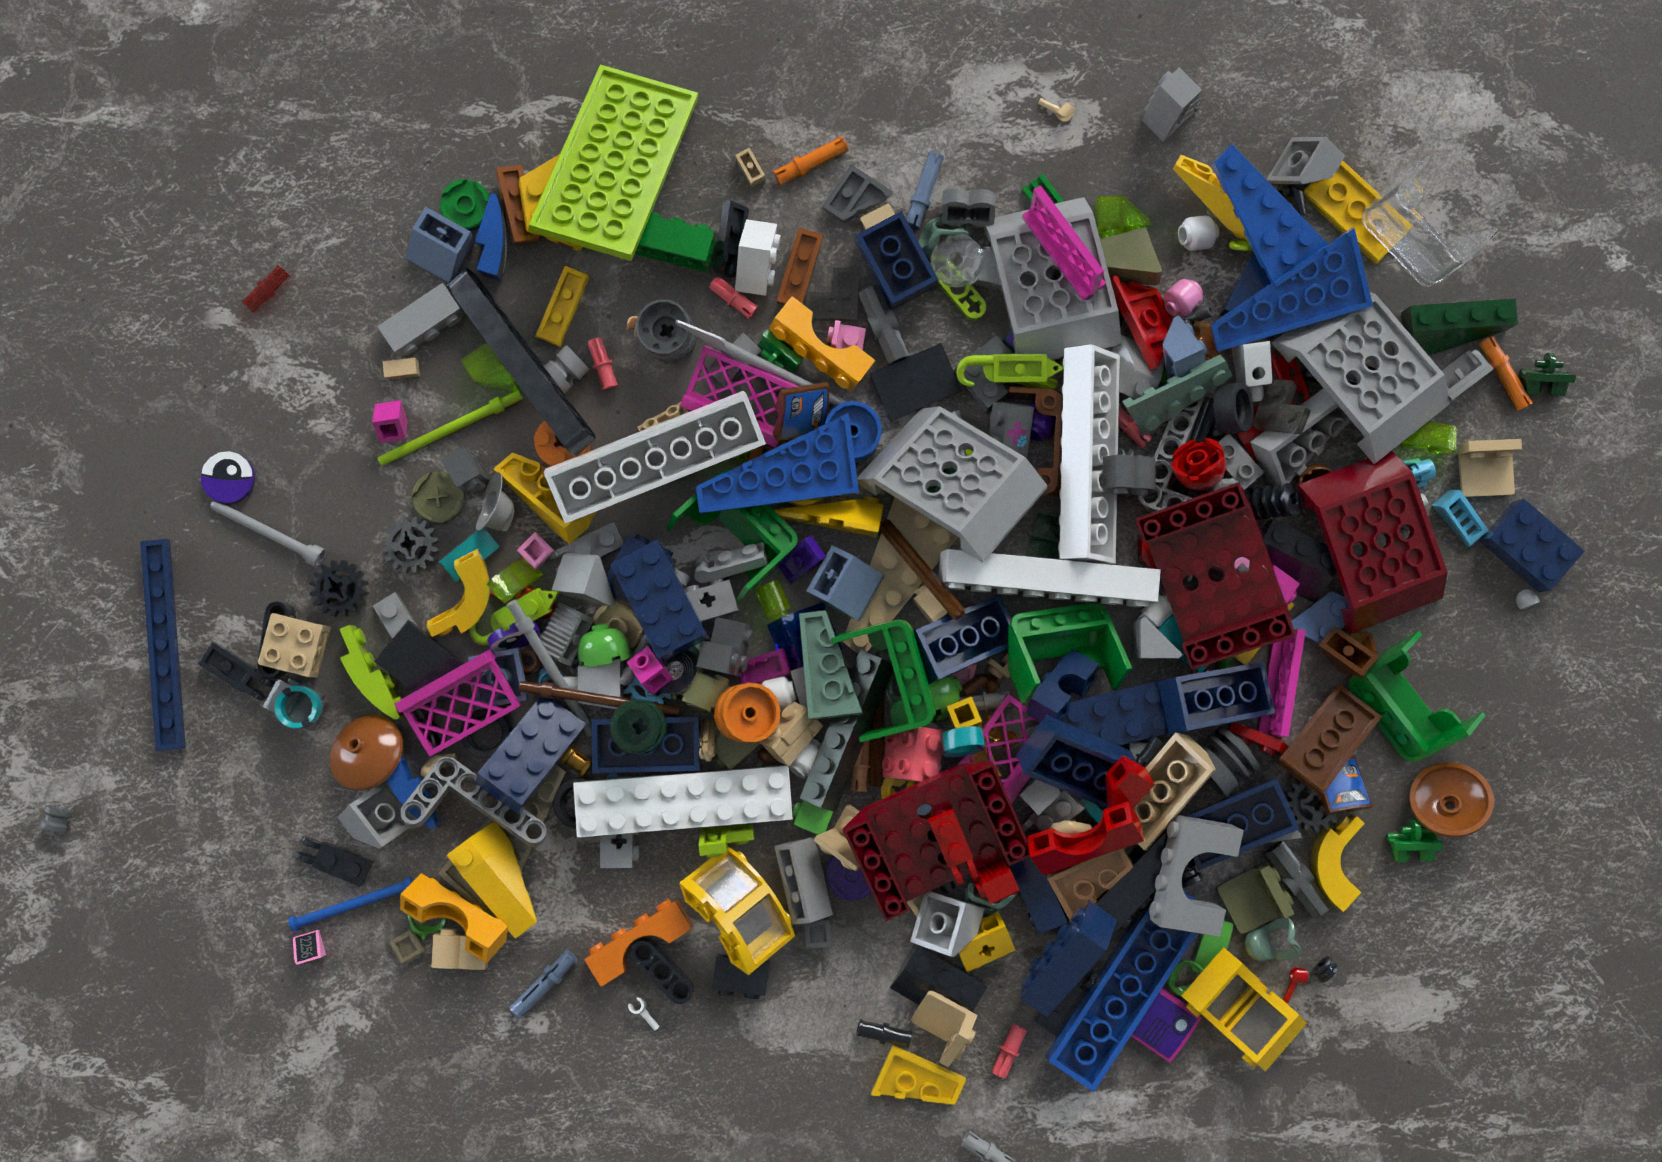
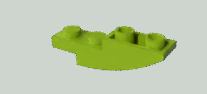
M353 625L341 628L340 632L349 650V654L340 657L354 684L374 706L395 720L406 718L403 711L399 713L394 703L402 699L401 696L397 697L394 687H396L395 679L384 669L375 671V659L370 652L367 653L364 646L366 638L363 631Z

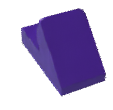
M810 535L794 547L778 567L789 583L792 584L821 564L826 555Z

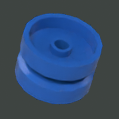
M857 401L843 402L832 409L826 418L825 424L849 413L850 428L853 432L857 431V434L852 436L855 463L862 462L873 454L879 444L882 433L881 421L875 410L867 404Z

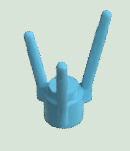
M1419 458L1402 461L1406 466H1411L1409 469L1414 474L1418 488L1426 486L1428 480L1436 477V469L1430 459L1420 461Z

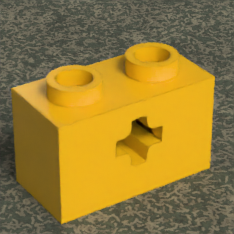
M999 912L982 918L978 934L958 953L966 972L980 968L986 963L1015 951V947Z

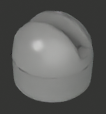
M1529 589L1522 590L1516 597V603L1520 611L1540 603L1537 594Z

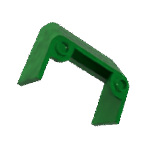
M723 470L719 472L716 476L726 473L730 470ZM697 493L673 513L666 527L670 532L687 516L693 522L702 526L708 525L718 518L745 546L761 542L765 543L768 549L767 566L745 571L751 581L744 586L737 597L739 602L761 584L797 544L796 532L769 505L699 513Z
M1098 603L1072 605L1019 613L1012 618L1008 627V671L1022 706L1028 705L1041 684L1033 660L1064 656L1072 649L1099 663L1098 669L1103 668L1112 690H1118L1131 671L1132 666L1110 616L1102 605Z
M904 620L882 622L841 633L830 638L833 644L867 634L869 642L874 648L879 650L888 649L902 700L897 701L891 708L890 715L893 724L867 731L859 737L860 742L923 727L933 721L936 714L934 702L913 629L908 622Z
M1420 631L1397 642L1378 655L1379 659L1363 678L1353 675L1349 680L1350 691L1382 716L1377 726L1400 756L1409 762H1418L1469 737L1485 718V714L1481 712L1462 722L1454 712L1448 709H1440L1432 713L1401 673L1410 664L1411 659L1407 651L1422 636Z

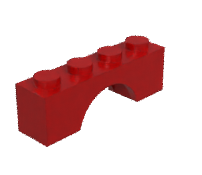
M1129 801L1104 809L1100 822L1088 831L1067 834L1050 828L1027 836L1030 858L1044 876L1143 842L1144 836L1140 819Z

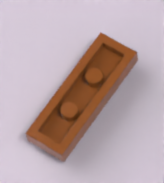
M522 164L496 168L495 174L513 245L538 242L540 237L527 232L525 227L518 183L519 178L524 175Z
M798 228L776 303L785 305L792 296L800 303H804L824 238L823 234Z

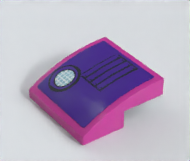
M1162 988L1131 1037L1171 1063L1195 1030L1202 1015L1197 1018L1186 1008L1187 1004Z

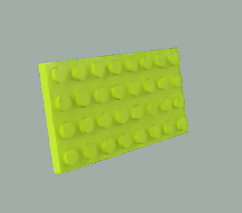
M600 64L529 222V231L632 261L697 104L698 93Z

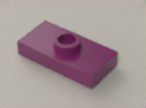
M781 648L748 659L746 671L741 672V677L738 676L740 684H761L766 680L791 674L785 649Z

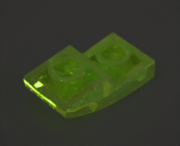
M1428 421L1401 442L1400 446L1401 448H1428V453H1456L1457 427Z
M522 557L494 576L486 585L493 591L496 597L506 603L518 596L524 588L537 582L543 574Z

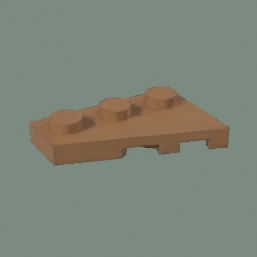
M1123 848L1047 875V879L1070 922H1072L1071 917L1079 907L1084 908L1089 901L1096 903V899L1107 889L1113 887L1133 868V865Z

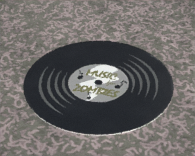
M686 650L663 662L673 680L658 691L664 694H676L685 690L693 682L698 667H696L697 659L691 651Z

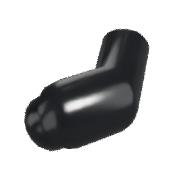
M1291 184L1278 186L1276 190L1292 204L1293 208L1301 216L1308 214L1304 193L1301 189Z

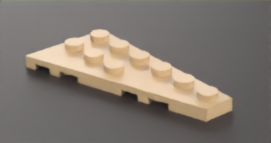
M894 498L887 519L891 520L933 570L940 561V552L949 549L958 536L898 498ZM882 533L870 566L882 573L884 578L860 621L851 618L846 632L892 621L923 583ZM867 634L842 641L857 654L860 650L868 652L872 647Z

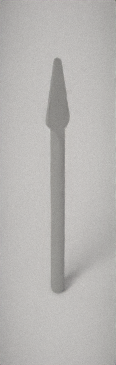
M679 320L675 322L676 325L709 345L723 350L767 373L797 386L813 384L727 342L720 336ZM829 392V404L838 406L846 402L843 398Z

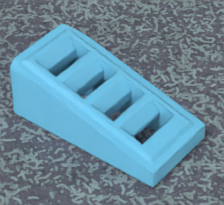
M1450 489L1432 504L1439 516L1467 547L1472 546L1489 531L1461 490ZM1459 509L1462 510L1457 516L1453 515ZM1468 517L1469 520L1461 526L1460 523ZM1475 525L1476 528L1467 535L1466 531Z

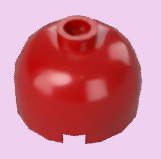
M1204 438L1205 442L1197 443L1196 439L1181 445L1172 456L1174 461L1171 463V467L1181 485L1191 490L1202 491L1210 489L1222 480L1227 468L1223 448L1217 441Z

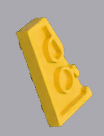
M892 1044L873 1086L871 1095H889L899 1099H905V1097L916 1098L926 1102L955 1105L966 1082V1077Z

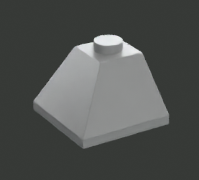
M1291 137L1266 180L1269 183L1306 184L1332 178L1338 171L1345 155L1327 137Z
M1121 335L1122 344L1112 347L1110 352L1120 355L1119 392L1135 400L1143 396V391L1151 387L1155 390L1157 389L1165 360L1163 357L1160 361L1161 365L1150 371L1136 341Z
M387 781L349 804L337 817L354 839L379 849L410 829V827L404 824L401 817L403 804L395 796ZM408 811L406 817H407L409 820H417V818H415V817Z
M929 891L923 896L910 942L955 957L978 934L985 908Z

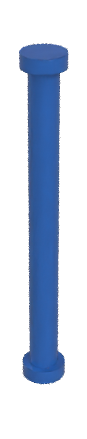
M410 876L405 878L404 882L300 917H289L290 929L295 933L300 931L301 927L401 894L414 880Z

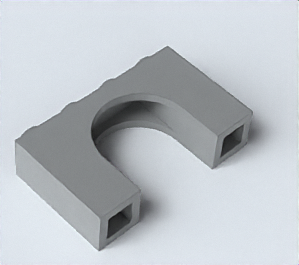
M1177 815L1170 821L1167 826L1168 838L1166 847L1161 853L1162 866L1160 874L1156 877L1155 881L1156 893L1154 901L1151 902L1149 908L1150 920L1164 928L1220 937L1226 910L1215 903L1188 899L1182 888V874L1188 862L1202 853L1212 852L1238 857L1244 830L1232 824Z

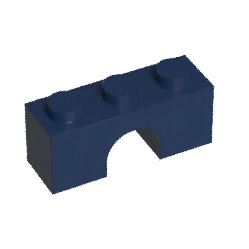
M1073 649L1065 657L1061 656L1055 665V669L1051 673L1047 672L1044 675L1041 685L1028 703L1027 715L1039 722L1046 715L1062 721L1068 714L1071 696L1063 691H1071L1082 697L1096 681L1099 663Z

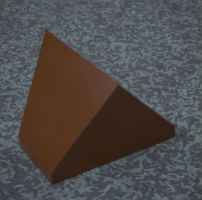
M1334 626L1318 645L1338 671L1361 678L1379 659L1373 635L1369 632L1358 631L1349 634L1347 629Z

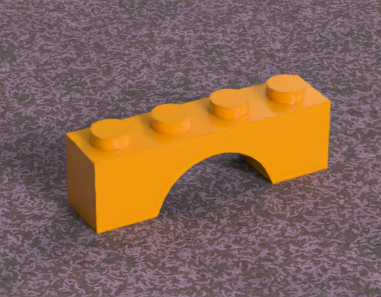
M792 296L776 315L768 329L773 332L776 338L785 341L793 347L798 355L806 357L819 371L833 378L841 388L852 392L875 360L855 344L848 348L837 349L822 343L812 328L813 312Z
M421 873L400 894V910L420 923L433 918H447L460 924L466 932L465 951L486 964L506 943L508 926L501 919L490 916L478 905L469 903L457 892L450 891L440 885L434 878H429Z

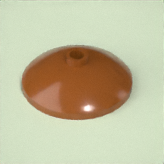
M379 714L363 715L348 723L337 735L330 752V769L336 781L350 790L364 791L377 787L387 780L399 764L403 751V738L398 726L389 718Z
M1443 762L1427 767L1414 779L1410 790V806L1416 819L1429 831L1445 837L1459 838L1478 832L1487 824L1494 808V796L1487 780L1473 768L1460 763ZM1452 805L1455 809L1448 810L1445 806Z

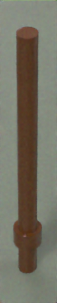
M520 681L519 692L538 694L540 698L551 699V697L673 717H678L680 708L678 706L555 687L553 683L547 682L537 684Z

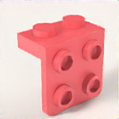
M919 727L886 736L885 756L882 761L883 777L921 782L939 774L942 755L940 735L945 731Z

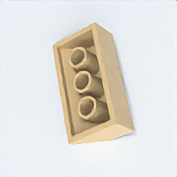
M1175 733L1146 767L1155 785L1133 808L1140 819L1144 841L1138 844L1146 851L1216 770L1208 753L1187 734Z

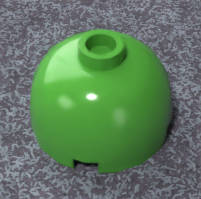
M607 623L591 626L592 631L584 634L578 644V659L581 667L610 664L617 657H620L621 661L632 657L628 637L618 628H608Z
M950 675L929 685L936 710L933 722L937 723L949 717L947 706L960 701L959 692L962 691V686L956 676L952 678Z

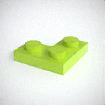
M745 823L701 827L699 837L700 856L719 857L723 853H727V843L734 842V844L741 845L754 840V824Z

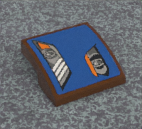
M827 382L781 389L774 407L779 415L772 433L776 441L800 437L825 425L829 406V384Z
M1351 757L1329 787L1320 796L1326 815L1345 811L1350 813L1373 807L1356 757Z

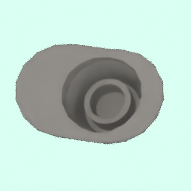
M500 472L492 476L486 488L482 510L476 524L477 531L487 527L500 532H506L514 517V504L511 498L501 491L503 480Z

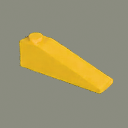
M1180 155L1173 170L1227 229L1232 231L1237 238L1247 240L1244 234L1245 229L1240 219L1236 217L1233 211L1235 208L1228 194L1224 193L1216 174L1213 173L1208 165Z
M512 452L493 468L494 472H500L502 480L551 530L570 545L589 528L596 512L565 524L544 475L546 467L541 466L539 462Z
M864 496L863 500L855 499L776 509L775 512L785 520L877 537L884 504H880L877 498Z
M492 822L447 854L462 877L495 916L508 926L507 930L515 939L537 923V918L521 875L522 872L516 860L512 841L500 825Z

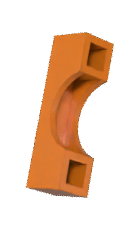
M668 898L655 907L657 912L653 915L648 916L647 913L641 915L633 921L635 926L626 931L623 927L610 936L612 941L603 945L602 942H599L588 949L590 955L584 960L601 987L625 972L627 969L626 952L629 945L635 939L652 935L671 943L694 927L678 899L671 902Z

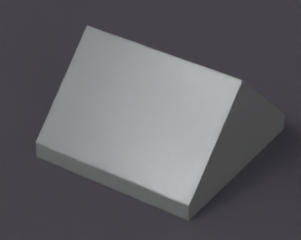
M575 553L563 555L552 591H558L559 594L581 603L606 606L616 604L600 556Z
M1145 616L1137 618L1132 622V660H1171L1180 658L1183 655Z

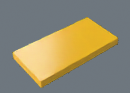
M1343 160L1332 178L1311 182L1303 191L1305 200L1342 234L1351 228H1355L1360 251L1375 265L1413 227L1405 217Z

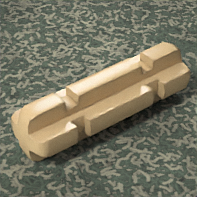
M705 718L704 722L701 723L699 757L705 759L706 762L711 761L712 757L715 756L717 726L715 720H710V718Z

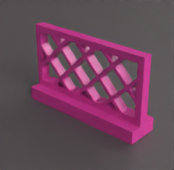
M1041 185L1034 189L1030 210L1022 214V219L1084 301L1105 287L1106 283L1102 278L1104 270Z
M704 346L680 406L690 411L696 410L720 400L719 392L730 388L732 395L736 394L734 386L747 382L752 394L748 399H754L759 410L755 417L765 443L776 448L781 440L776 441L772 434L775 426L770 424L766 417V414L774 411L775 408L763 410L758 397L771 392L776 404L778 397L775 390L782 387L793 388L799 386ZM707 354L717 358L721 368L709 373L704 363ZM734 366L741 368L745 379L732 383L727 369ZM701 370H702L703 373H704V375H702V376L699 377V375H700V373H701ZM722 371L728 385L716 390L710 376ZM756 377L764 378L769 389L756 393L751 379ZM706 378L712 391L705 395L694 391L697 381Z
M1294 629L1296 636L1270 645L1266 673L1275 714L1259 717L1257 731L1281 738L1289 737L1306 632L1303 629Z
M492 649L487 650L394 703L399 713L403 711L429 757L521 706L494 660L497 657ZM491 668L496 677L494 686L480 682L483 671ZM477 675L476 681L470 680ZM460 684L474 685L471 699L458 695ZM479 687L492 691L489 704L476 700ZM453 688H455V689H454V693H449V692H448V691L452 690ZM497 692L507 695L512 705L506 708L494 706ZM439 696L452 698L449 711L436 708ZM456 700L470 703L467 717L453 713ZM432 701L431 706L425 705L428 702ZM474 705L488 709L485 720L480 721L471 718ZM418 708L430 711L427 724L418 722L413 711ZM492 710L497 711V713L491 716ZM434 712L448 716L445 729L431 725ZM452 718L466 721L462 733L449 731ZM470 723L476 724L469 728ZM430 730L443 734L441 744L433 748L428 740ZM448 735L453 737V738L447 740V736H448Z
M1006 694L982 731L989 761H993L990 747L1005 744L1007 759L993 763L994 765L1005 763L1009 765L1010 774L1006 779H1001V782L1012 804L1030 777L1024 774L1018 758H1011L1009 743L1023 741L1025 744L1030 736H1026L1024 721L1036 719L1031 716L1023 718L1022 711L1027 714L1028 708L1022 706V703L1009 694ZM1009 702L1018 708L1019 719L1005 721L1003 710ZM1000 716L1001 722L995 723ZM1020 722L1022 737L1008 740L1006 725ZM1002 726L1004 741L990 743L988 736L990 729ZM973 754L963 756L959 764L967 763L969 759L970 762H974ZM1018 761L1013 768L1012 762Z

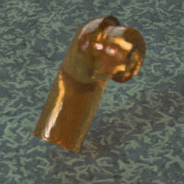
M993 714L985 716L986 723ZM992 727L988 732L989 738L994 742L1004 741L1002 727ZM1007 730L1008 740L1017 738L1015 732ZM1016 742L1009 743V747L1014 745Z

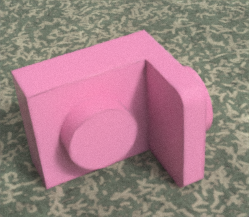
M835 320V326L829 327L827 342L831 343L832 348L844 349L855 344L863 350L866 328L841 324V321Z

